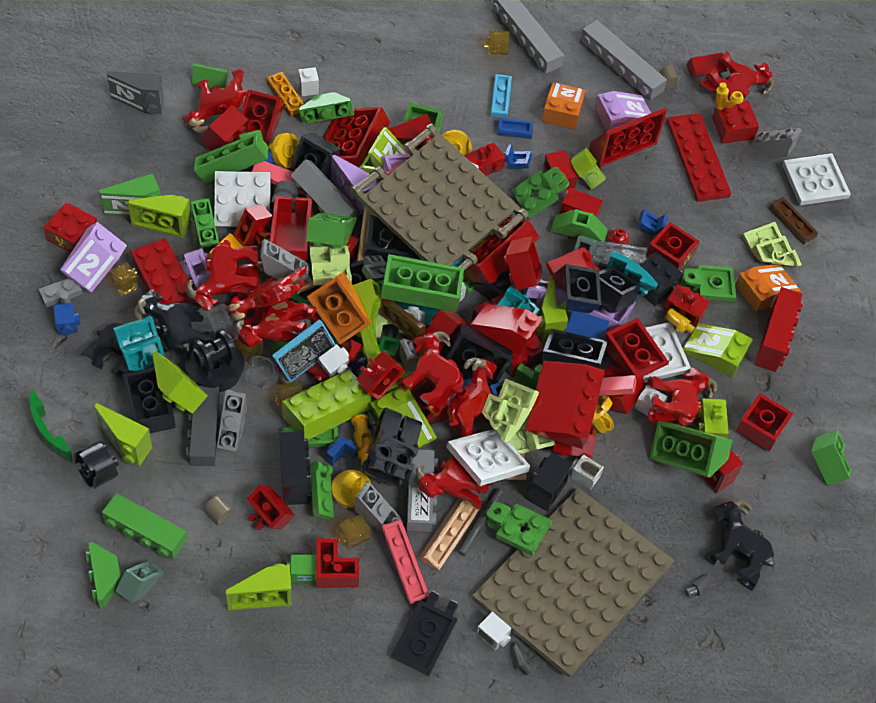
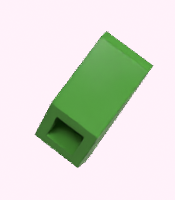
M335 92L316 95L299 108L303 124L354 115L350 98Z
M209 198L191 201L200 247L219 244Z
M576 209L556 215L551 232L577 239L582 234L598 240L597 244L604 245L608 231L594 214Z
M90 542L88 543L90 551H86L88 564L92 563L93 570H89L91 583L95 582L96 589H92L94 602H98L100 609L106 607L115 595L122 579L117 556Z

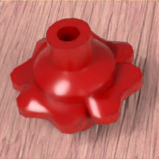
M615 228L614 231L609 232L608 240L612 242L613 246L622 247L624 244L629 243L628 239L630 236L626 234L624 229Z

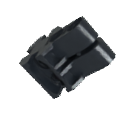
M385 407L380 414L375 434L367 448L366 453H368V457L363 462L362 473L397 487L402 486V482L408 481L414 468L413 458L417 456L419 450L417 442L422 422L406 415L402 418L401 413Z

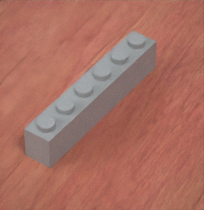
M493 0V11L499 15L502 22L507 25L510 32L519 40L520 45L527 50L529 56L536 61L537 66L545 74L562 67L564 54L520 0Z
M598 20L583 28L580 41L626 79L643 96L652 100L664 92L667 79Z

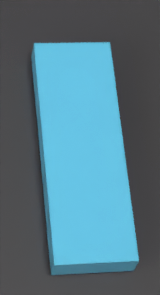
M495 74L490 117L507 119L512 76Z

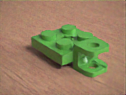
M554 167L545 173L542 170L538 171L512 189L520 206L528 212V218L531 219L559 200L557 194L566 189L569 182L565 175L560 172L559 168ZM539 191L537 197L532 196L533 192Z
M697 265L696 269L687 268L683 271L684 275L680 286L685 287L684 284L690 285L688 287L693 293L698 292L699 296H703L707 300L735 302L736 289L733 268ZM713 281H716V283H717V284H720V285H718V286L714 285V284H713Z
M493 502L487 511V517L489 518L487 525L497 531L496 538L532 556L552 525V520L517 503L511 510V507L505 504ZM526 526L528 527L529 531L525 530L524 532H521L520 527Z

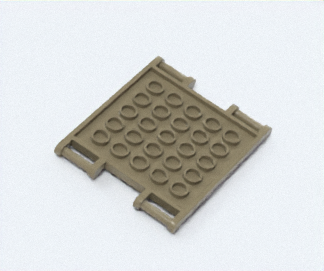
M432 124L427 125L425 130L411 142L403 145L404 150L411 157L387 176L384 170L377 166L373 173L361 183L351 187L353 195L423 261L453 266L463 257L465 261L458 267L464 268V271L470 265L478 262L477 257L469 251L488 234L493 232L500 239H504L511 229L529 217L525 209L520 208L448 142ZM428 136L433 138L420 150L417 151L415 149ZM377 178L381 180L380 183L366 194L362 192ZM512 213L516 215L504 227H499Z

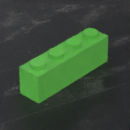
M254 133L196 157L194 171L205 184L215 181V171L237 172L264 162L268 159V146L258 133Z
M118 493L115 494L102 511L104 523L112 529L116 527L126 537H133L139 540L141 545L146 548L151 547L164 558L169 557L174 560L188 541L185 530Z

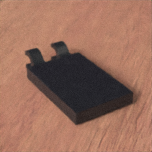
M433 590L426 603L420 600L391 654L392 659L427 676H430L458 621V618L453 616L458 608V602L451 599L445 612L434 607L439 600L440 594Z

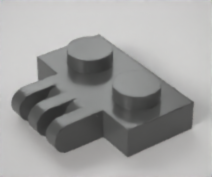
M381 255L363 257L365 265L361 271L367 280L372 279L375 282L384 280L387 262L384 261Z

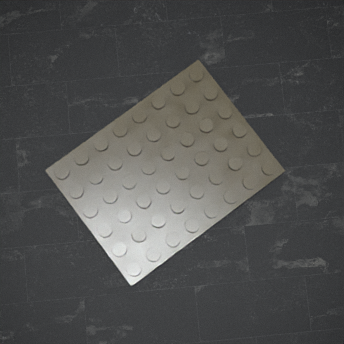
M580 488L548 518L552 520V525L533 556L518 549L472 596L475 602L489 613L493 612L511 627L513 633L568 678L587 660L672 567L675 561Z

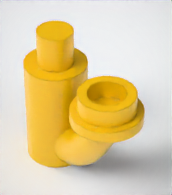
M720 83L716 89L715 107L722 110L723 108H731L736 104L742 103L744 99L742 93L738 91L733 92L730 96V101H728L729 89L726 87V83Z
M672 308L664 318L677 327V332L683 333L686 330L692 333L695 329L690 324L691 321Z

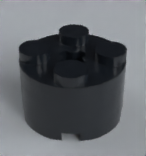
M103 440L96 441L74 453L75 464L80 463L81 469L78 471L89 487L93 486V489L118 476L116 467L119 465L118 460L114 455L109 454L107 445Z

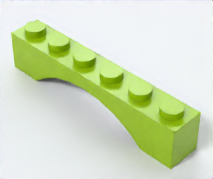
M368 279L353 285L371 322L369 326L358 332L364 344L362 350L367 360L369 358L374 360L381 352L376 338V319L382 298L378 283ZM397 381L390 387V389L384 395L399 388V386H397Z

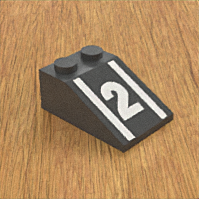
M107 71L111 98L143 113L162 114L164 96L161 74Z

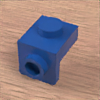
M508 145L507 150L504 152L505 162H507L509 169L529 168L532 160L531 151L514 152L513 146Z
M644 209L640 212L637 226L655 236L667 225L668 216L664 214L658 218Z
M341 436L335 444L332 443L327 448L326 462L333 466L344 453L355 458L357 456L356 444L352 440H346Z

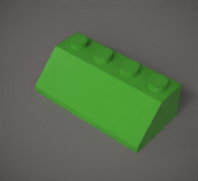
M388 254L381 298L456 312L461 296L464 268Z
M658 421L650 459L711 477L728 460L733 440L677 424Z

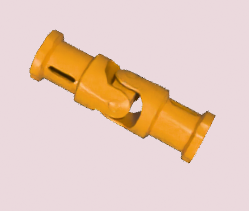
M360 414L352 417L351 422L355 428L354 439L358 458L363 465V462L368 457L366 452L372 440V433L368 428V416Z

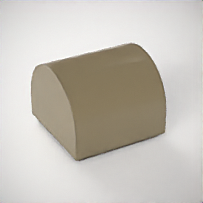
M672 65L663 67L659 73L667 79L665 88H676L678 76Z
M220 496L212 498L205 506V513L217 525H220L234 514V510Z

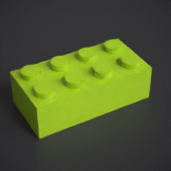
M346 370L282 401L283 418L295 432L304 431V439L308 438L309 440L350 420L356 415L370 410L371 395L356 380L357 377L350 370Z

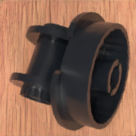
M220 329L216 331V339L206 344H203L200 340L193 342V350L186 357L185 368L188 376L198 386L208 388L219 387V391L224 392L237 384L244 371L245 361L243 354L236 347L232 337Z

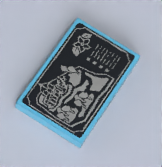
M318 320L272 356L286 378L292 382L317 363L318 358L336 344L323 322Z

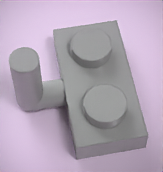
M71 278L39 289L46 308L60 302L62 304L71 303V298L82 295L80 285Z

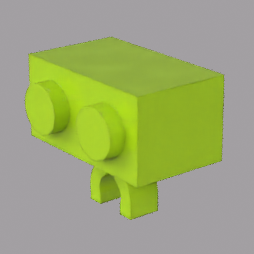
M703 398L700 412L696 415L700 419L697 430L727 438L729 433L726 400Z

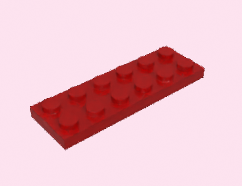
M701 113L668 117L667 124L696 202L730 198L731 190Z

